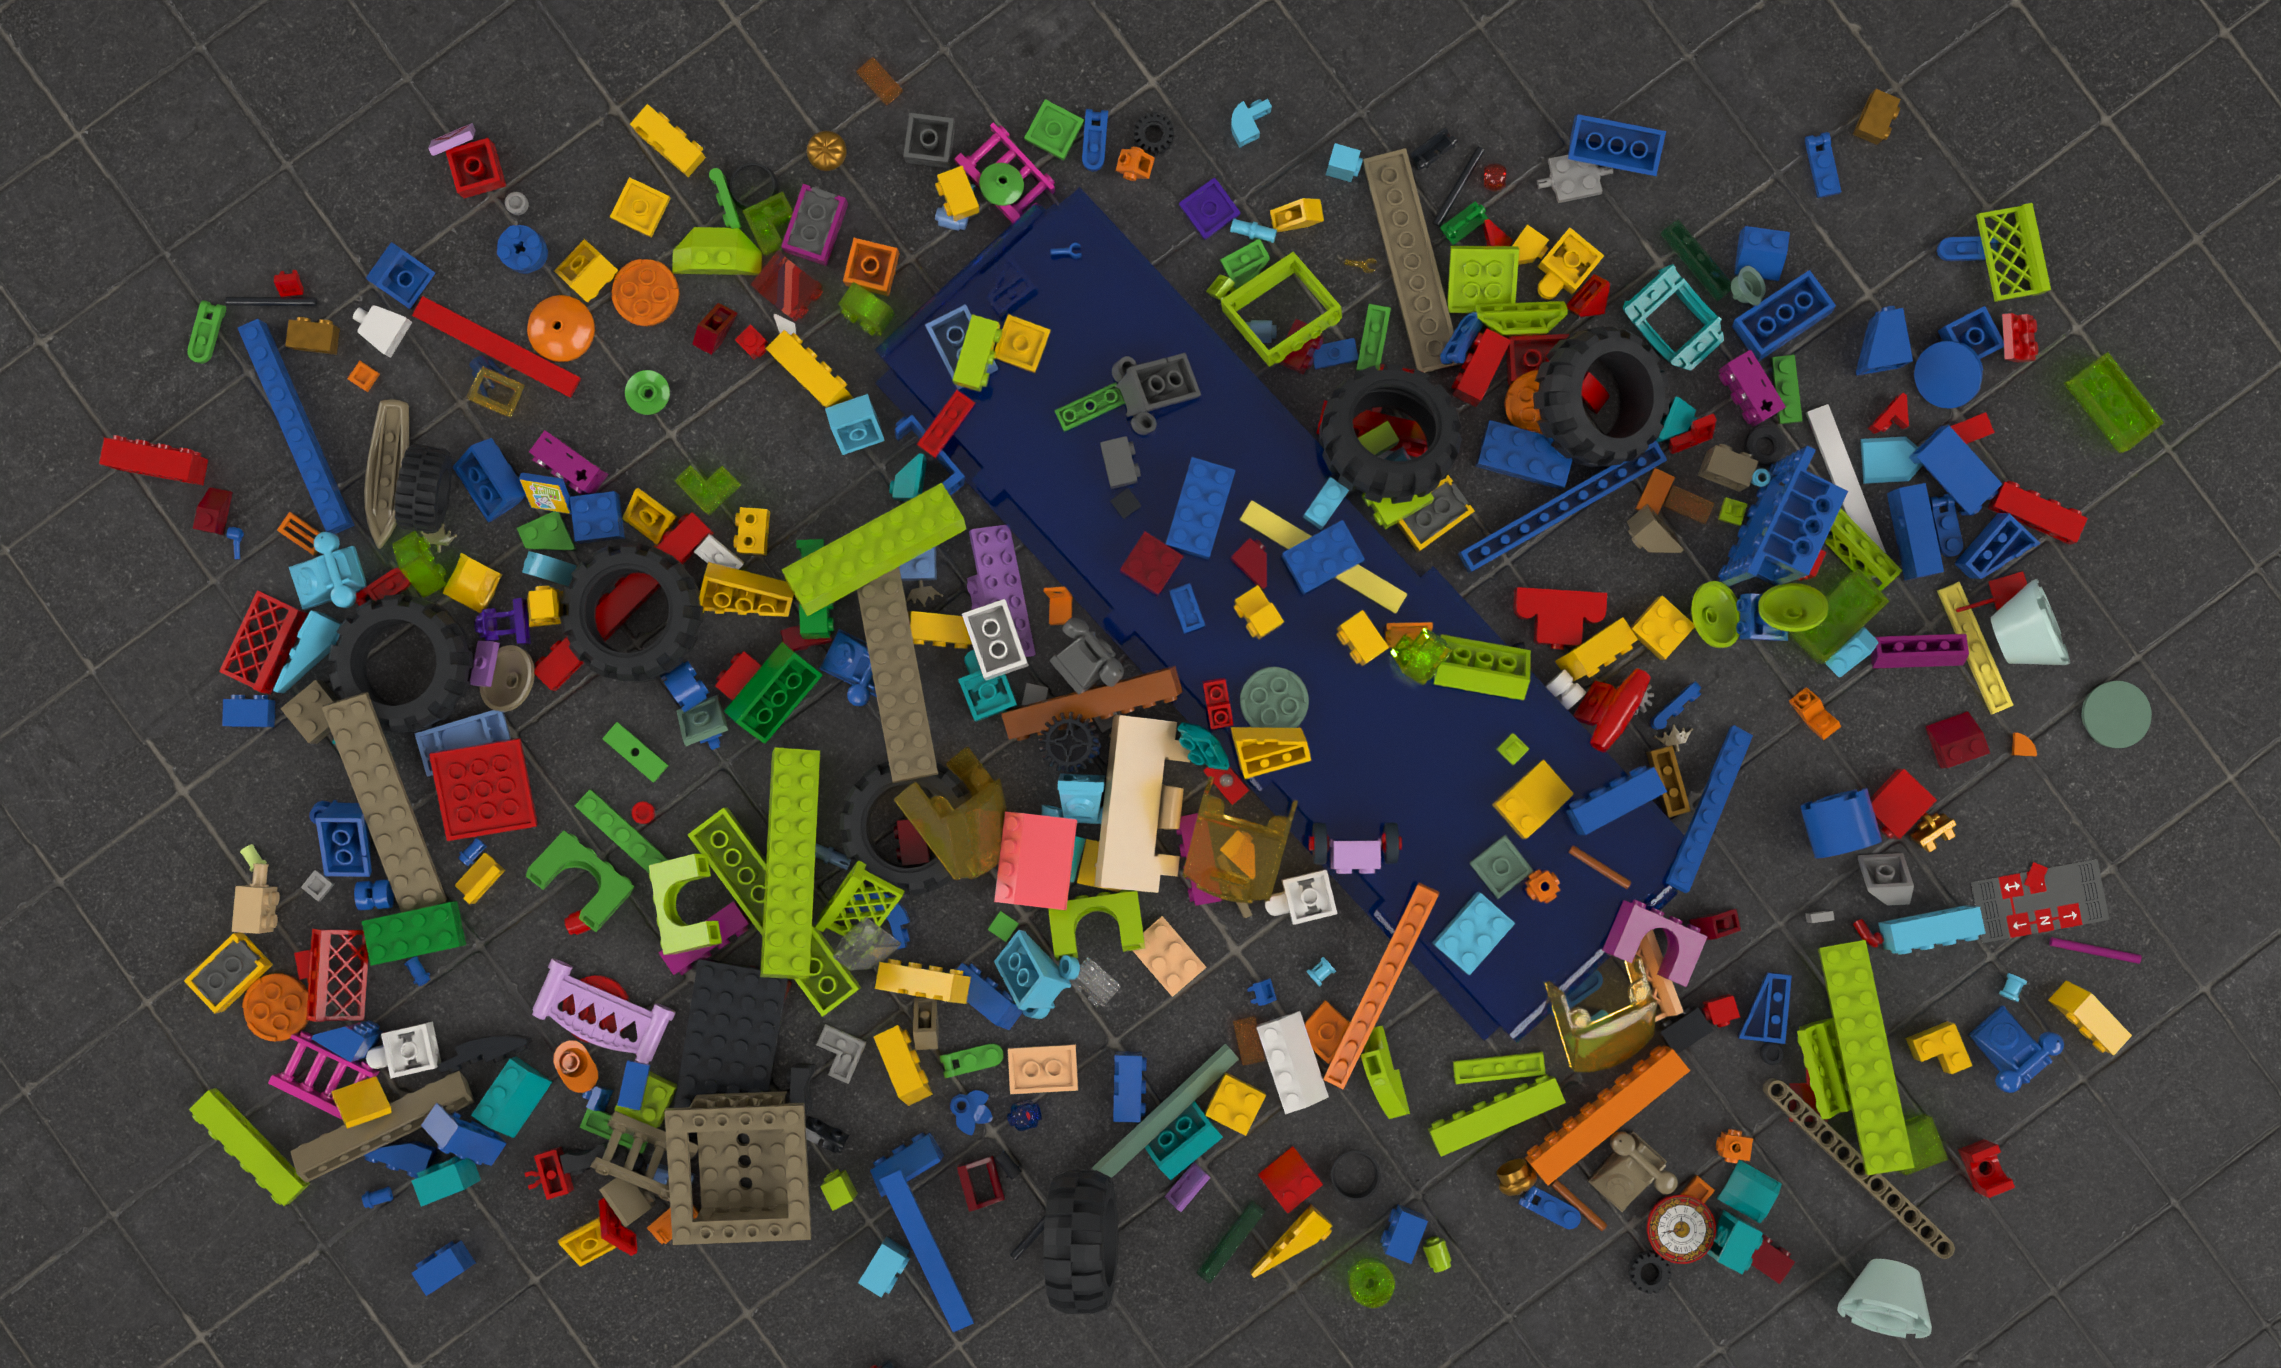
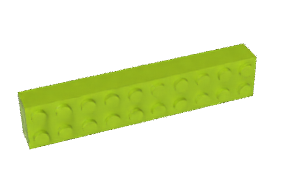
M774 748L772 752L760 977L807 979L809 977L820 751Z
M722 808L690 832L688 837L701 854H707L708 863L760 934L763 935L766 858L729 808ZM812 921L809 977L807 979H795V981L823 1017L862 987L821 932L815 928L816 925Z
M1866 940L1819 948L1821 966L1865 1174L1874 1175L1914 1168Z

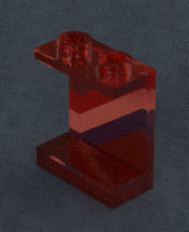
M779 250L751 283L754 290L793 321H796L798 318L802 319L806 315L808 305L812 301L818 300L823 288L820 282L812 279L788 260L786 255Z

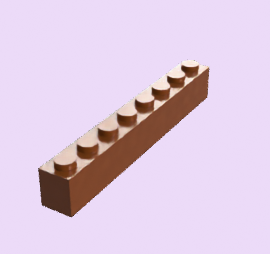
M1172 666L1119 680L1113 687L1103 684L1092 687L1079 695L1077 692L1008 709L1001 715L1008 738H1017V741L1030 738L1029 734L1037 732L1038 736L1043 735L1040 733L1041 730L1048 732L1050 728L1045 723L1049 722L1051 725H1054L1053 716L1058 721L1062 720L1060 717L1062 712L1065 714V719H1069V712H1073V719L1076 720L1078 714H1082L1080 722L1084 723L1087 718L1092 722L1094 717L1100 716V719L1114 716L1113 712L1121 711L1122 714L1132 712L1136 706L1142 705L1143 708L1156 705L1155 701L1164 700V703L1177 700V696L1183 691L1176 667ZM1067 724L1059 726L1058 729H1067Z

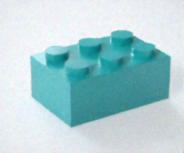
M455 1156L444 1163H437L418 1172V1178L412 1180V1184L422 1207L465 1190L479 1182L481 1178L472 1160L467 1157L464 1160Z
M1723 1210L1716 1224V1235L1713 1245L1707 1254L1717 1262L1743 1275L1744 1271H1747L1752 1264L1753 1258L1751 1257L1755 1249L1758 1250L1763 1242V1233L1750 1223Z

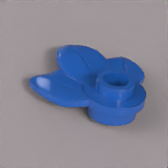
M974 1090L967 1095L958 1094L951 1100L950 1109L956 1115V1124L962 1132L973 1135L975 1123L983 1124L992 1121L991 1111L984 1105L989 1097L987 1093ZM958 1102H965L966 1107L959 1109L957 1106Z

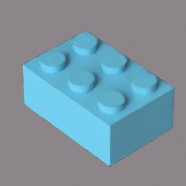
M1476 892L1435 938L1432 944L1466 974L1470 975L1515 923L1482 893Z

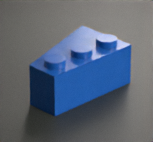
M1997 513L1954 564L1969 578L1982 579L2004 566L2005 563L2021 556L2025 551L2041 543L2010 513Z
M961 963L957 970L964 971L963 976L971 977L967 1002L996 1026L1010 1030L1023 1013L1021 1009H1018L1011 994L1005 990H1000L997 987L998 984L990 977H983L980 974L982 971L974 964L966 965Z
M1766 973L1739 1032V1039L1785 1044L1792 975Z
M1115 1051L1113 1122H1141V1117H1145L1146 1103H1141V1094H1146V1080H1142V1071H1146L1147 1057H1142V1052Z
M436 1103L421 1126L438 1143L437 1148L446 1154L452 1152L464 1160L467 1157L478 1165L484 1163L492 1166L507 1143L495 1131L473 1120L471 1123L459 1119L461 1115L456 1112L450 1115L442 1105Z

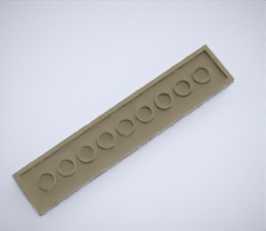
M1405 148L1365 158L1362 163L1416 369L1429 373L1460 365L1462 363L1443 364L1440 360V355L1453 335L1454 330L1407 150Z
M897 567L857 589L893 783L938 774L900 568Z
M368 692L323 705L324 715L401 913L446 902V895Z

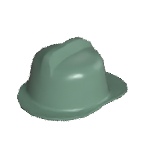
M1751 266L1743 267L1731 282L1734 300L1737 299L1741 303H1751L1754 306H1758L1761 303L1766 288L1762 276L1755 268Z

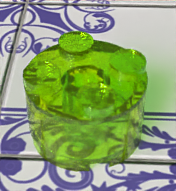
M1361 1259L1350 1268L1348 1273L1349 1290L1352 1297L1359 1304L1369 1308H1378L1385 1305L1391 1299L1395 1289V1280L1389 1267L1380 1259ZM1368 1279H1373V1287H1370V1285L1367 1284Z

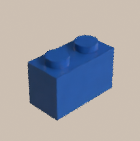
M231 695V699H223L222 726L275 727V700H268V695H254L253 699H245V695Z

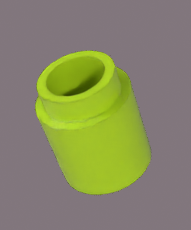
M1438 1236L1427 1239L1423 1249L1430 1268H1433L1434 1272H1441L1450 1268L1451 1257L1445 1240L1439 1239Z

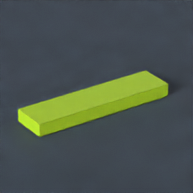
M1543 1052L1453 1061L1455 1084L1546 1074Z

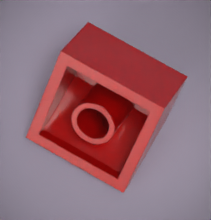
M1294 1146L1258 1174L1287 1213L1323 1185L1322 1181Z

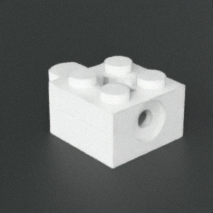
M1326 869L1282 879L1284 892L1269 895L1265 901V908L1270 915L1278 916L1290 913L1293 925L1337 914Z
M433 1022L382 1033L383 1045L370 1049L366 1055V1061L371 1068L388 1067L390 1078L438 1067V1064L442 1063Z

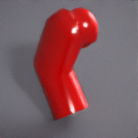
M1863 919L1853 924L1860 937L1866 940V943L1871 947H1878L1879 944L1884 942L1879 932L1871 933Z

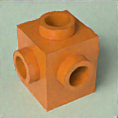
M1138 147L1121 149L1116 171L1122 173L1123 178L1130 181H1136L1137 178L1149 179L1155 157L1145 153L1143 149Z
M1538 869L1528 876L1530 879L1525 882L1528 887L1525 890L1532 900L1548 903L1557 897L1556 893L1560 891L1558 887L1560 881L1554 872L1549 873L1548 870L1541 871ZM1543 882H1546L1548 884V889L1546 891H1543L1541 889V884Z
M1729 1129L1728 1133L1721 1132V1137L1717 1138L1716 1150L1720 1156L1725 1157L1724 1161L1726 1162L1750 1161L1753 1138L1742 1135V1131Z

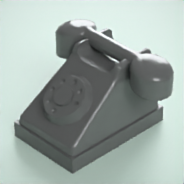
M1186 353L1137 365L1133 358L1125 356L1113 365L1112 376L1118 382L1116 389H1120L1126 403V416H1133L1131 426L1140 435H1147L1156 428V420L1150 413H1147L1148 411L1201 396Z
M1076 617L1070 618L1063 625L1062 629L1066 635L1076 640L1063 651L1054 655L1050 662L1078 695L1102 682L1110 687L1115 686L1123 677L1124 668L1120 661L1115 658L1116 654L1112 647L1101 636L1096 637L1094 631L1090 632L1089 626L1085 621Z

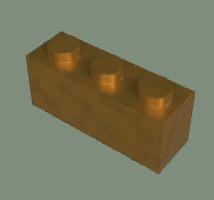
M1666 746L1646 752L1649 766L1655 768L1667 790L1666 793L1658 796L1663 816L1672 817L1690 812L1673 746Z

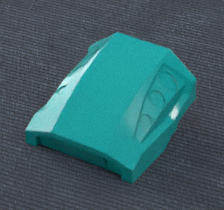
M1181 722L1178 727V731L1181 732L1179 743L1185 749L1190 750L1188 759L1196 765H1203L1205 763L1209 768L1228 770L1230 767L1228 757L1213 733L1199 725Z
M1738 1160L1728 1182L1716 1199L1761 1223L1777 1199L1782 1183Z

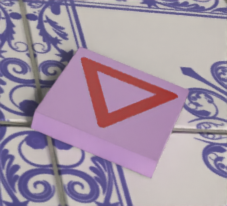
M473 123L431 140L428 148L431 155L435 156L472 140L476 131Z

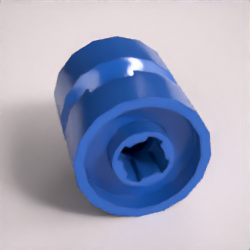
M388 879L376 880L374 884L372 881H361L355 884V904L359 911L372 910L374 906L377 909L393 907L394 893Z

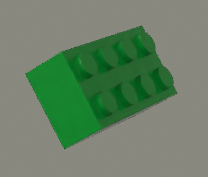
M781 642L724 712L735 723L766 744L822 677V674L803 657Z
M457 901L362 921L371 966L466 945Z

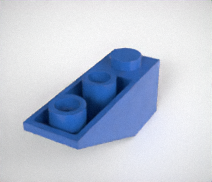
M419 1141L384 1145L363 1156L369 1162L378 1163L380 1161L385 1163L386 1167L391 1170L399 1171V1169L408 1171L407 1175L418 1178V1172L432 1166L438 1148Z

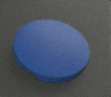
M1945 340L1929 346L1919 356L1914 371L1915 383L1920 394L1929 403L1941 408H1956L1971 401L1979 392L1982 383L1983 366L1980 358L1971 347L1964 343Z

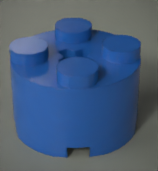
M512 225L501 234L497 244V255L512 270L527 274L537 271L545 264L548 257V248L543 237L533 229L524 225ZM525 247V252L519 251L520 248Z
M682 661V664L670 673L666 672L659 675L662 680H665V685L680 706L685 705L682 707L684 713L707 699L706 695L709 693L701 679L697 682L694 679V676L697 674L688 661L685 663Z

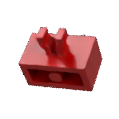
M562 1146L535 1155L534 1158L538 1171L531 1170L524 1173L525 1177L531 1175L534 1177L540 1176V1179H537L535 1183L529 1184L528 1188L529 1190L536 1188L542 1183L546 1200L568 1194L574 1190L570 1173L564 1174L560 1158L564 1154Z

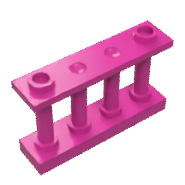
M993 122L990 127L994 134L971 156L964 157L960 153L954 160L958 167L963 166L966 175L980 189L979 180L982 173L975 168L977 166L976 163L1001 140L1009 151L996 163L1008 164L1016 156L1024 165L1019 171L1022 178L1024 179L1032 173L1040 181L1016 205L1014 203L1007 206L995 205L1017 228L1023 222L1020 216L1023 214L1022 210L1045 189L1053 194L1055 192V187L1053 186L1055 182L1047 173L1043 175L1008 138L1009 133L1003 126L997 127Z
M301 1031V1033L292 1034L290 1038L298 1042L285 1071L281 1072V1074L272 1075L268 1084L342 1119L332 1097V1091L336 1090L346 1067L348 1066L359 1072L354 1083L366 1080L367 1076L371 1078L378 1076L380 1071L371 1068L367 1061L359 1062L356 1060L349 1062L312 1040L313 1035L308 1032ZM306 1047H309L319 1053L305 1081L299 1083L293 1080V1073ZM328 1056L339 1063L325 1091L319 1093L313 1090V1084Z

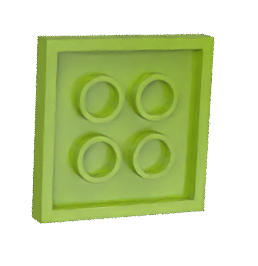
M1451 246L1447 299L1449 313L1476 312L1475 304L1515 303L1519 247Z

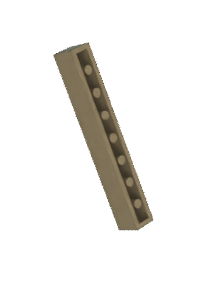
M460 1071L448 1074L445 1078L435 1083H429L424 1088L414 1093H408L403 1098L389 1103L392 1111L390 1114L348 1129L343 1124L340 1128L330 1133L322 1134L319 1138L309 1143L301 1144L298 1148L290 1151L297 1175L307 1183L422 1128V1123L436 1103L442 1105L448 1114L474 1103L475 1101L467 1079Z

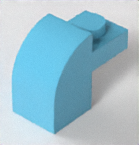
M1259 99L1249 105L1250 108H1247L1243 101L1235 108L1232 114L1231 131L1239 148L1259 138L1260 131L1254 121L1271 113L1272 106L1268 99L1264 101Z
M529 551L522 572L569 586L573 578L571 573L576 569V565Z

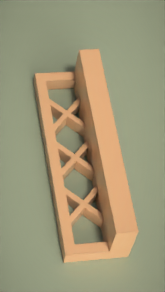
M1653 930L1649 931L1641 940L1633 962H1627L1650 1023L1659 1021L1667 1016L1683 1013L1673 982L1657 975L1664 958ZM1638 959L1644 963L1643 973L1638 971L1636 966ZM1646 980L1651 982L1653 987L1651 994L1645 990ZM1654 1002L1659 1004L1662 1012L1656 1016L1652 1009Z

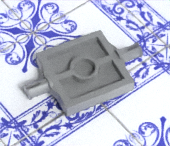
M1568 155L1549 158L1550 177L1537 180L1538 189L1551 186L1556 194L1558 203L1601 195L1600 177L1613 174V168L1598 167L1595 164L1569 160Z

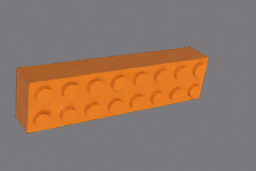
M1659 1045L1649 1053L1651 1056L1645 1061L1642 1059L1633 1065L1632 1072L1628 1075L1622 1074L1614 1081L1616 1084L1612 1088L1602 1090L1597 1095L1598 1099L1592 1104L1590 1102L1586 1103L1580 1108V1114L1575 1118L1571 1116L1562 1123L1563 1127L1560 1130L1550 1132L1544 1138V1143L1540 1146L1534 1145L1527 1151L1528 1155L1525 1157V1160L1536 1171L1541 1180L1547 1185L1551 1184L1690 1071L1672 1048L1665 1045L1662 1047Z

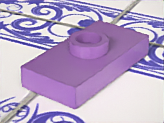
M478 641L470 685L491 687L500 643Z
M1193 1162L1165 1197L1177 1210L1182 1212L1211 1177L1198 1164Z

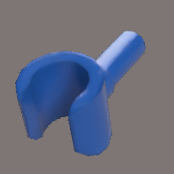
M1073 243L1069 248L1050 249V254H1070L1072 258L1077 259L1082 254H1074L1072 249L1081 248V245Z
M229 527L227 538L234 540V559H240V541L243 538L244 532L240 528Z

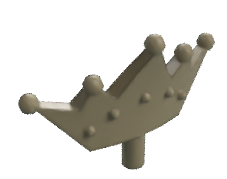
M442 523V527L436 533L420 532L429 544L437 545V552H441L442 545L449 546L453 539L457 537V534L451 536L450 530L446 534L444 523Z
M920 580L918 581L919 588L911 590L906 604L911 599L913 604H916L918 599L923 604V607H926L925 603L928 597L934 600L935 595L943 597V594L938 593L932 586L923 587V582Z
M1673 724L1669 735L1663 732V738L1654 736V739L1657 738L1665 746L1674 745L1675 751L1679 752V744L1687 741L1693 728H1690L1687 732H1685V728H1682V731L1679 732L1675 728V724Z

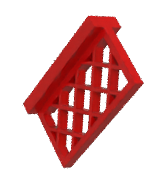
M257 590L219 672L252 687L258 692L271 695L289 657V653L298 638L297 635L309 613ZM264 598L267 600L270 609L260 612L258 605L261 599ZM282 608L289 610L286 618L279 621L276 611ZM271 613L274 624L265 627L262 616ZM257 619L260 629L250 632V622ZM276 627L278 635L275 640L269 642L266 631ZM262 633L265 644L255 647L252 637ZM248 639L250 650L241 653L240 643ZM266 648L268 656L266 660L260 662L257 651ZM252 654L255 664L245 667L243 657ZM238 659L241 670L234 673L229 671L228 669L232 661ZM257 668L258 677L254 683L249 680L247 672Z
M312 929L306 1020L314 1022L364 1020L368 970V950L364 930ZM331 934H338L343 940L336 949L330 944ZM356 935H363L362 944L356 949L350 943V940ZM347 944L353 953L344 960L338 952ZM336 956L342 964L333 972L329 968V961ZM357 956L361 960V966L354 971L348 964ZM346 967L352 975L343 983L337 977V974ZM334 978L340 987L331 994L327 987L328 983ZM356 979L359 982V990L353 994L347 986ZM344 990L350 998L341 1005L335 998ZM332 1001L339 1009L332 1016H326V1006ZM353 1001L358 1005L357 1015H350L345 1010Z

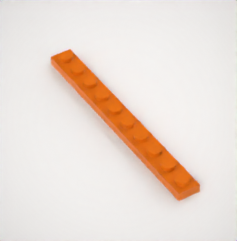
M1418 883L1323 1080L1344 1089L1440 892L1422 883Z

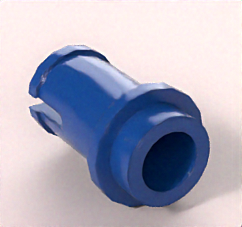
M476 837L463 852H459L461 855L458 858L466 866L474 864L475 858L487 848V845Z
M417 956L405 963V966H407L415 980L414 984L420 987L431 980L429 977L430 973H426Z
M389 1186L373 1192L366 1191L362 1195L364 1207H369L370 1209L374 1208V1205L393 1200L392 1190Z

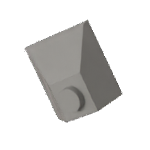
M1903 853L1858 855V862L1868 892L1886 905L1910 904L1914 884Z

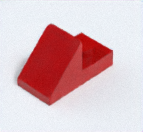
M1904 392L1897 395L1868 427L1873 434L1880 431L1884 433L1893 422L1901 429L1909 427L1907 395Z

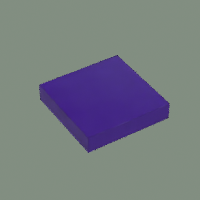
M1215 177L1179 203L1183 212L1204 240L1241 215V212Z

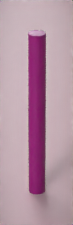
M2051 937L2049 945L2053 947L2140 964L2142 958L2138 954Z

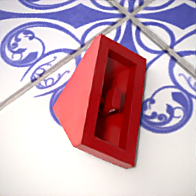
M1490 219L1483 222L1482 227L1487 246L1511 245L1513 240Z
M1594 274L1567 303L1568 311L1580 317L1605 314L1610 289L1609 281Z

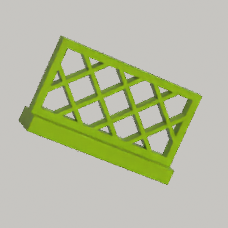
M2033 203L1977 214V222L1995 302L2030 295L2036 296L2050 291L2051 286ZM2015 213L2016 223L2013 227L2004 221L2007 214ZM1991 217L1998 222L1993 231L1986 227L1984 218ZM2000 225L2010 231L2006 239L1996 234ZM2013 234L2020 238L2021 244L2019 248L2009 243ZM1992 238H1995L2002 244L1998 252L1990 247ZM2005 247L2015 253L2010 261L2001 256ZM2018 256L2025 260L2026 266L2023 270L2013 264ZM1997 259L2007 266L2002 274L1995 270L1994 264ZM2010 268L2019 274L2015 283L2005 277ZM2022 278L2029 281L2031 290L2025 291L2018 286ZM2002 281L2012 287L2006 295H2001L1999 285Z
M858 860L820 913L815 928L821 932L828 928L865 947L902 898L904 890L864 870L866 864ZM867 880L873 883L875 887H865L863 881ZM883 892H890L896 896L885 898ZM868 893H878L879 898L870 899ZM863 894L865 900H856L854 895ZM874 905H883L885 910L876 911ZM868 906L870 911L861 912L859 907ZM853 907L855 913H846L844 908ZM864 918H873L875 923L866 924ZM850 919H858L860 924L852 925ZM844 920L846 926H840L834 923V921ZM863 930L866 935L865 938L857 935L855 931Z

